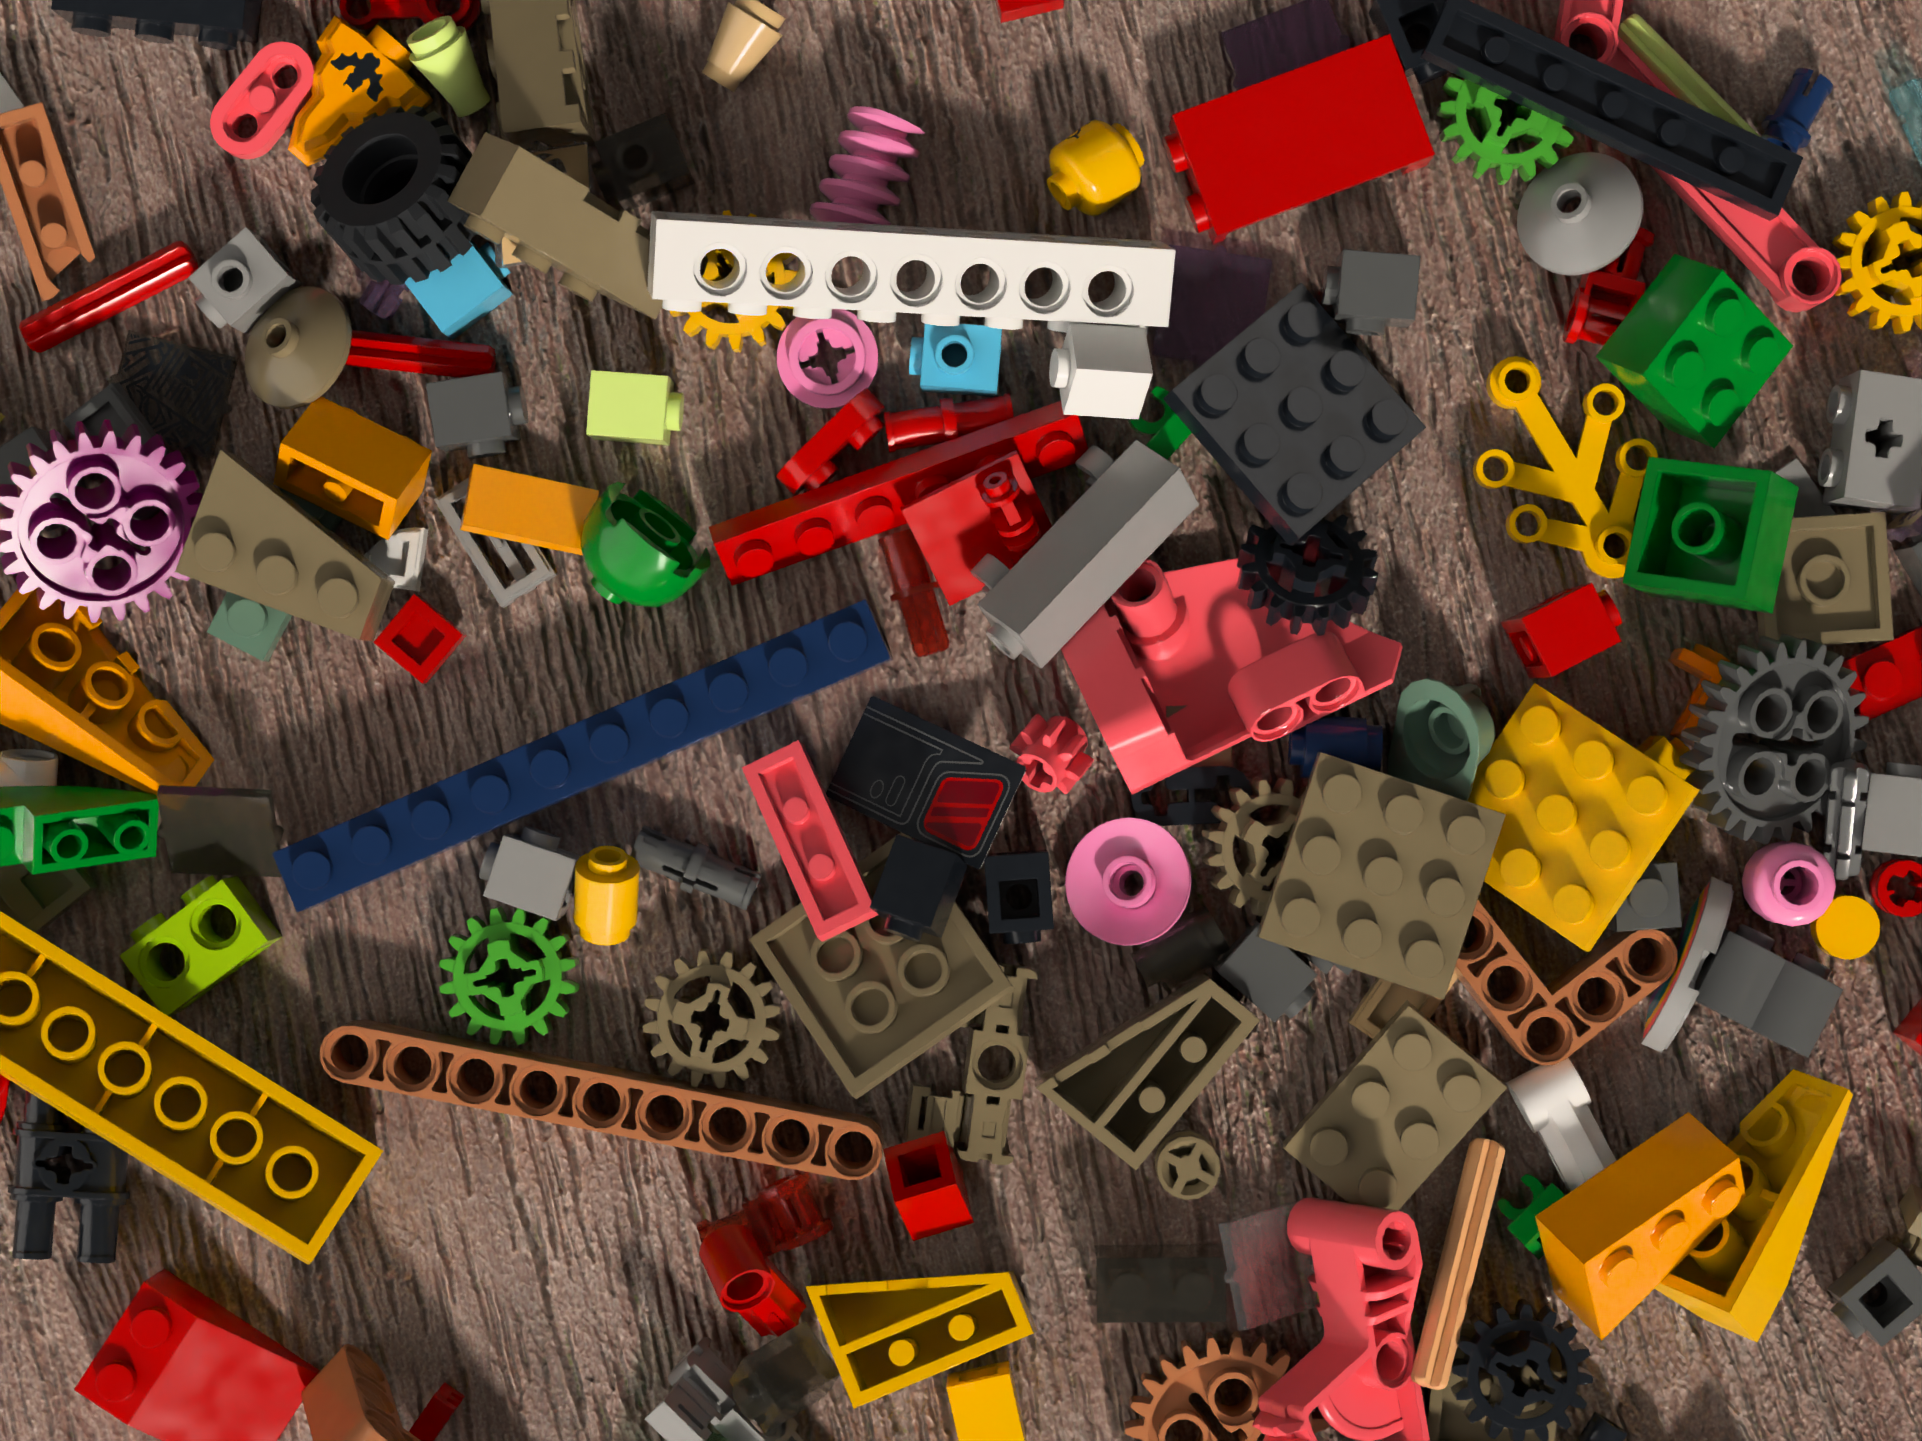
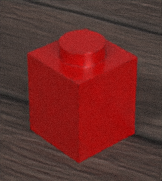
M945 1131L883 1149L894 1203L913 1241L974 1223L962 1169Z

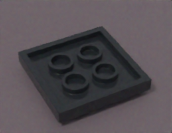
M1302 283L1163 398L1289 546L1301 538L1426 428Z

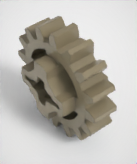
M1262 778L1252 779L1251 788L1253 794L1250 796L1240 788H1231L1229 794L1234 805L1230 809L1214 805L1211 809L1214 816L1221 821L1218 829H1204L1202 831V837L1215 842V851L1201 856L1202 863L1209 866H1219L1221 870L1210 881L1212 886L1219 890L1233 886L1228 902L1241 908L1251 898V913L1262 917L1272 890L1262 888L1264 885L1269 886L1277 875L1306 787H1302L1293 796V782L1284 778H1278L1273 792H1271L1266 779ZM1281 805L1280 809L1273 810L1269 818L1254 820L1248 816L1251 812L1263 806ZM1267 835L1276 838L1275 843L1282 849L1277 858L1268 856V850L1262 846L1263 840ZM1234 838L1238 840L1241 853V861L1237 867L1233 857Z
M701 949L698 953L697 966L694 967L683 956L679 957L674 961L678 977L674 979L670 975L660 973L654 981L664 991L663 996H648L644 1002V1006L657 1012L656 1019L643 1025V1032L650 1034L659 1033L661 1039L650 1051L652 1056L657 1057L669 1053L673 1061L667 1073L673 1077L683 1067L692 1070L690 1079L691 1086L694 1087L699 1086L705 1074H713L717 1088H724L727 1085L728 1071L734 1070L745 1081L752 1075L748 1059L753 1058L765 1064L771 1056L767 1049L761 1045L762 1041H772L780 1038L781 1030L769 1025L768 1018L780 1014L783 1011L782 1004L766 1003L764 997L775 985L773 980H765L757 984L752 979L758 963L754 960L746 964L742 969L734 967L735 951L728 949L721 958L720 963H713L709 949ZM711 976L706 992L696 998L677 995L688 982L700 977ZM735 983L750 998L755 1016L753 1013L742 1011L733 996ZM720 991L718 1004L721 1005L719 1010L720 1016L729 1019V1025H721L706 1045L705 1042L708 1034L705 1031L706 1020L697 1017V1011H705ZM672 1023L682 1025L693 1042L690 1052L676 1038ZM731 1038L749 1041L737 1054L725 1059L715 1060L719 1045Z

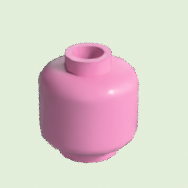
M1788 841L1769 843L1754 852L1745 865L1742 877L1744 898L1751 909L1767 921L1792 927L1809 924L1821 917L1832 903L1836 888L1833 869L1823 854L1811 846ZM1785 872L1788 874L1789 879L1784 878ZM1784 886H1788V888H1787L1784 892L1781 893V891L1783 890Z

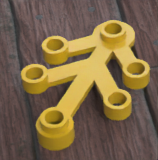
M1512 356L1503 359L1490 370L1487 376V393L1497 406L1516 410L1552 471L1514 462L1505 451L1492 449L1484 452L1475 460L1473 465L1475 480L1479 485L1487 489H1497L1506 486L1571 503L1585 526L1548 519L1544 511L1538 506L1525 504L1516 507L1509 513L1506 519V531L1511 539L1521 544L1540 541L1579 551L1586 566L1593 573L1601 577L1611 579L1624 577L1635 526L1634 517L1649 457L1658 458L1656 448L1651 442L1641 438L1632 439L1619 447L1616 452L1615 463L1620 474L1609 510H1607L1597 494L1595 486L1611 423L1622 414L1625 407V398L1622 391L1613 384L1603 383L1593 387L1585 394L1582 406L1586 417L1575 456L1538 395L1541 388V376L1538 368L1524 357ZM1517 370L1525 375L1527 386L1522 393L1511 392L1506 387L1505 377L1509 371ZM1599 392H1605L1613 398L1614 409L1609 415H1601L1594 409L1593 399ZM1631 447H1638L1646 454L1647 463L1642 470H1634L1627 464L1626 454ZM1487 458H1497L1503 463L1505 472L1499 481H1491L1484 475L1483 464ZM1522 512L1532 514L1537 520V529L1531 536L1522 535L1516 528V518ZM1610 534H1616L1624 541L1625 550L1619 558L1608 556L1604 550V541Z

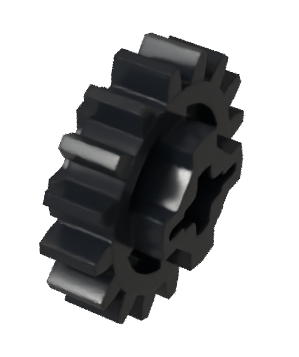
M1344 514L1337 517L1333 522L1325 520V517H1323L1301 538L1289 546L1265 518L1264 528L1252 525L1248 531L1246 544H1241L1237 567L1240 568L1237 582L1238 589L1250 590L1247 602L1250 610L1263 606L1269 609L1266 623L1270 626L1277 623L1281 618L1290 620L1291 634L1297 635L1301 630L1302 624L1309 623L1312 624L1313 630L1318 636L1324 635L1329 620L1345 629L1349 626L1352 612L1363 615L1366 611L1369 597L1374 593L1378 578V572L1374 571L1378 556L1377 551L1364 549L1367 533L1364 530H1359L1349 534L1345 530L1348 517Z
M1526 1299L1518 1300L1515 1314H1508L1499 1302L1492 1303L1494 1319L1486 1323L1482 1318L1473 1314L1469 1319L1477 1332L1472 1338L1463 1335L1459 1337L1457 1346L1465 1355L1464 1358L1454 1359L1451 1372L1464 1377V1380L1457 1382L1451 1387L1452 1394L1456 1400L1472 1399L1467 1404L1463 1413L1471 1423L1477 1422L1486 1416L1484 1430L1493 1439L1506 1427L1512 1441H1523L1526 1430L1533 1429L1541 1441H1548L1549 1431L1547 1424L1555 1421L1559 1426L1567 1430L1572 1426L1564 1412L1567 1407L1571 1405L1575 1408L1585 1409L1587 1402L1576 1391L1577 1385L1593 1383V1375L1587 1369L1577 1366V1363L1584 1361L1590 1356L1589 1349L1583 1343L1569 1344L1578 1330L1568 1320L1554 1328L1557 1313L1548 1305H1545L1535 1317L1533 1316L1531 1305ZM1519 1331L1516 1338L1498 1344L1493 1342L1504 1334ZM1551 1342L1554 1343L1560 1355L1562 1365L1561 1377L1550 1370L1547 1361L1552 1352V1349L1549 1347ZM1499 1362L1509 1367L1512 1364L1517 1367H1523L1527 1362L1541 1381L1531 1376L1529 1378L1518 1376L1513 1380ZM1479 1366L1491 1374L1494 1382L1489 1391L1491 1395L1489 1401L1484 1397L1480 1388L1478 1378ZM1542 1400L1547 1401L1538 1408L1522 1412L1527 1405Z

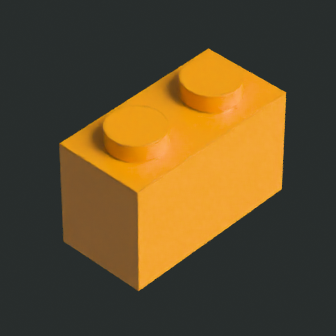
M321 396L310 403L281 441L273 484L389 540L423 492L432 450L414 442L407 436L397 434L357 414L350 408L340 406Z

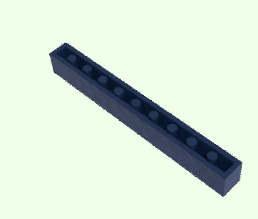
M864 599L275 851L272 855L296 911L308 910L888 663L893 658L871 606Z

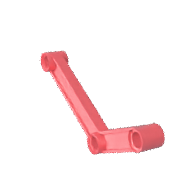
M1560 0L1554 41L1570 48V36L1578 34L1588 36L1597 46V61L1676 97L1618 36L1624 0ZM1651 166L1769 290V294L1775 304L1782 309L1795 313L1807 311L1833 297L1838 290L1842 274L1840 264L1835 256L1826 249L1820 248L1783 208H1781L1776 218L1769 221ZM1797 264L1807 266L1816 276L1817 286L1814 294L1811 296L1801 293L1793 284L1792 272Z

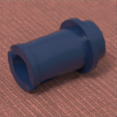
M1807 68L1795 70L1792 76L1793 79L1773 115H1767L1761 123L1762 128L1765 130L1761 136L1762 138L1793 153H1797L1799 148L1806 147L1811 141V135L1808 131L1826 97L1833 90L1831 81L1824 75L1819 74L1809 94L1804 96L1810 84L1809 80L1814 70Z

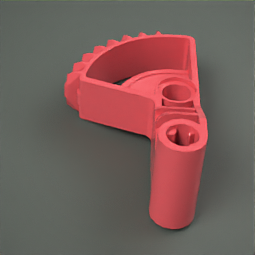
M1314 1197L1303 1198L1290 1211L1287 1221V1236L1291 1246L1297 1252L1312 1256L1314 1274L1307 1279L1313 1291L1318 1292L1319 1303L1315 1306L1323 1320L1324 1336L1314 1349L1260 1396L1258 1400L1260 1412L1252 1426L1260 1430L1262 1434H1266L1263 1441H1318L1309 1421L1310 1413L1318 1407L1325 1421L1335 1431L1352 1440L1430 1441L1421 1385H1418L1411 1379L1416 1353L1410 1321L1423 1265L1415 1222L1408 1214L1402 1211Z

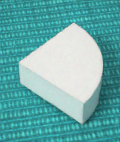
M419 527L399 529L392 534L389 540L384 538L379 540L365 553L364 557L395 581L393 588L420 592L429 529Z

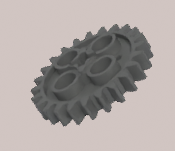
M1782 634L1778 641L1767 636H1761L1757 649L1745 645L1738 646V665L1722 659L1718 662L1719 672L1722 677L1718 684L1707 680L1702 681L1701 686L1709 698L1705 704L1695 703L1689 705L1688 709L1699 718L1697 726L1682 730L1681 736L1694 741V749L1681 755L1679 760L1681 763L1696 769L1685 781L1699 789V793L1692 804L1695 808L1708 813L1706 819L1708 823L1722 828L1724 832L1742 840L1748 841L1751 838L1762 844H1768L1772 836L1785 842L1790 841L1793 827L1807 833L1812 830V812L1826 817L1828 793H1834V791H1829L1828 789L1830 767L1833 763L1842 762L1844 758H1850L1852 752L1861 751L1867 747L1866 742L1855 738V730L1866 725L1869 722V717L1854 712V708L1861 704L1866 698L1865 692L1850 688L1858 675L1856 671L1841 667L1844 660L1842 655L1826 650V645L1806 638L1800 639L1788 634ZM1736 733H1752L1764 739L1756 743L1746 738H1732ZM1795 736L1805 741H1817L1814 745H1796L1784 740Z

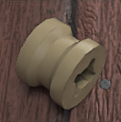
M1189 1129L1178 1130L1165 1136L1157 1146L1154 1156L1155 1171L1163 1188L1173 1197L1183 1200L1199 1199L1208 1194L1217 1184L1220 1175L1219 1157L1211 1142L1201 1133ZM1183 1153H1189V1154L1182 1155L1181 1157L1177 1156V1155H1181V1154H1183Z

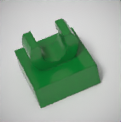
M1156 386L1150 392V395L1161 404L1163 408L1162 418L1157 422L1151 423L1145 421L1140 415L1139 419H1128V422L1137 433L1153 436L1145 446L1168 460L1192 432L1163 400L1169 392L1162 387Z
M1525 1174L1521 1180L1533 1193L1531 1204L1524 1209H1516L1503 1197L1497 1204L1500 1211L1512 1222L1507 1229L1539 1260L1544 1255L1535 1216L1564 1197L1565 1194L1553 1183L1545 1188L1537 1178Z

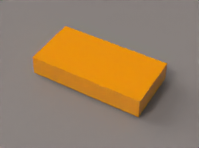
M473 464L470 470L460 530L583 556L581 536L584 520L594 503L598 500L599 490Z

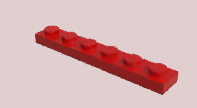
M1058 401L709 527L729 581L734 586L907 524L900 507L1015 450L1029 478L1032 479L1074 464L1088 450L1079 416L1063 415L1062 403Z

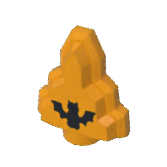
M334 15L316 41L321 56L314 65L311 88L312 96L296 115L288 150L306 166L326 159L324 154L331 145H337L343 139L341 136L343 132L351 126L355 129L363 123V118L375 112L378 116H381L391 107L401 106L405 112L411 106L426 108L433 99L407 73L414 65L409 60L411 53L378 24L366 37L348 25L345 20Z

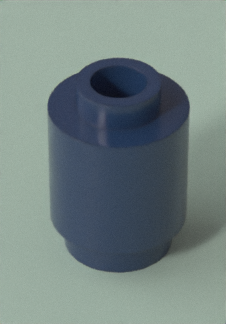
M1324 716L1289 733L1288 764L1299 765L1300 778L1309 779L1317 753L1322 752L1380 772L1383 752L1382 726L1367 725L1366 718Z

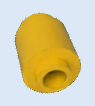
M615 846L596 847L589 853L581 856L575 864L573 920L579 927L580 936L592 944L608 946L622 943L628 939L630 929L637 923L640 866L635 858L628 855L621 848Z

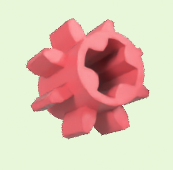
M1039 714L1034 715L1009 747L1014 753L1020 755L1016 762L1026 767L1022 781L1031 789L1044 793L1051 792L1058 787L1060 791L1067 794L1094 761L1088 754L1083 753L1088 745V739L1084 730L1075 721L1064 716H1053L1046 722Z

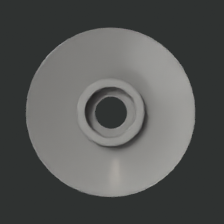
M1582 152L1559 159L1549 170L1544 168L1532 180L1523 194L1517 214V230L1523 248L1539 266L1560 275H1583L1609 265L1623 254L1639 230L1643 216V195L1640 185L1633 173L1622 162L1606 154ZM1581 197V203L1576 210L1564 213V209L1571 201Z

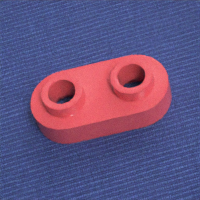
M274 42L263 47L217 102L211 113L210 128L217 144L231 155L241 159H255L269 152L312 96L314 60L301 47L290 42ZM285 69H296V83L290 88H280L278 85L280 73ZM246 118H255L258 125L255 134L249 138H241L238 132L240 123Z

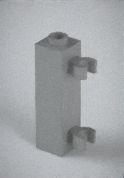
M1137 440L1116 461L1102 449L1092 445L1075 462L1079 469L1090 475L1086 480L1090 488L1011 570L993 555L987 553L970 571L975 578L985 584L982 590L986 596L977 605L992 626L986 634L992 643L1009 658L1015 660L1019 654H1022L1042 669L1199 505L1181 469Z

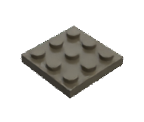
M1318 752L1256 936L1444 1000L1506 814Z
M901 832L900 834H898V835H901V836H904V837L913 839L912 837H910V836H908V835H906V834H904V833H902V832ZM895 837L857 863L872 897H874ZM956 901L954 902L942 938L924 932L920 942L897 936L883 929L886 919L877 915L822 942L817 938L801 902L749 939L844 1086L855 1099L864 1095L1015 989Z

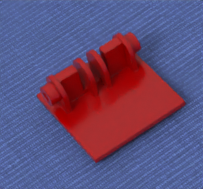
M1016 450L900 507L949 606L982 591L985 584L975 578L970 571L987 553L993 555L1011 570L1052 527Z

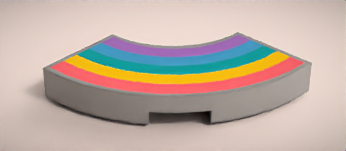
M1711 877L1684 915L1680 935L1675 946L1678 962L1674 973L1667 981L1656 988L1649 998L1641 1041L1642 1045L1662 1053L1664 1049L1667 1050L1682 1027L1699 994V991L1694 988L1702 965L1710 952L1713 954L1717 952L1732 903L1733 885Z

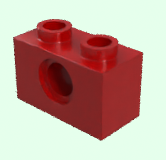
M1592 582L1569 587L1500 622L1529 679L1553 677L1622 641L1615 628L1622 624V619L1614 601L1606 590L1603 589L1597 592Z

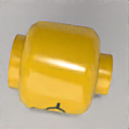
M1093 120L1083 125L1050 150L1049 165L1052 175L1047 178V185L1055 200L1064 209L1070 210L1075 207L1082 213L1095 217L1106 212L1139 187L1141 179L1140 167L1144 165V156L1139 144L1124 126L1119 123L1109 125L1101 120Z

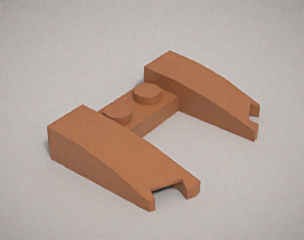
M40 102L0 114V184L6 196L41 300L44 302L53 299L61 291L52 280L79 254H82L89 263L96 258L48 111L45 104Z

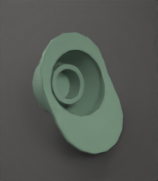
M1431 678L1411 682L1401 693L1397 706L1396 722L1388 754L1387 774L1468 801L1472 792L1477 766L1490 752L1495 738L1494 720L1489 708L1481 699L1480 686L1471 683L1461 686L1448 685L1444 681Z

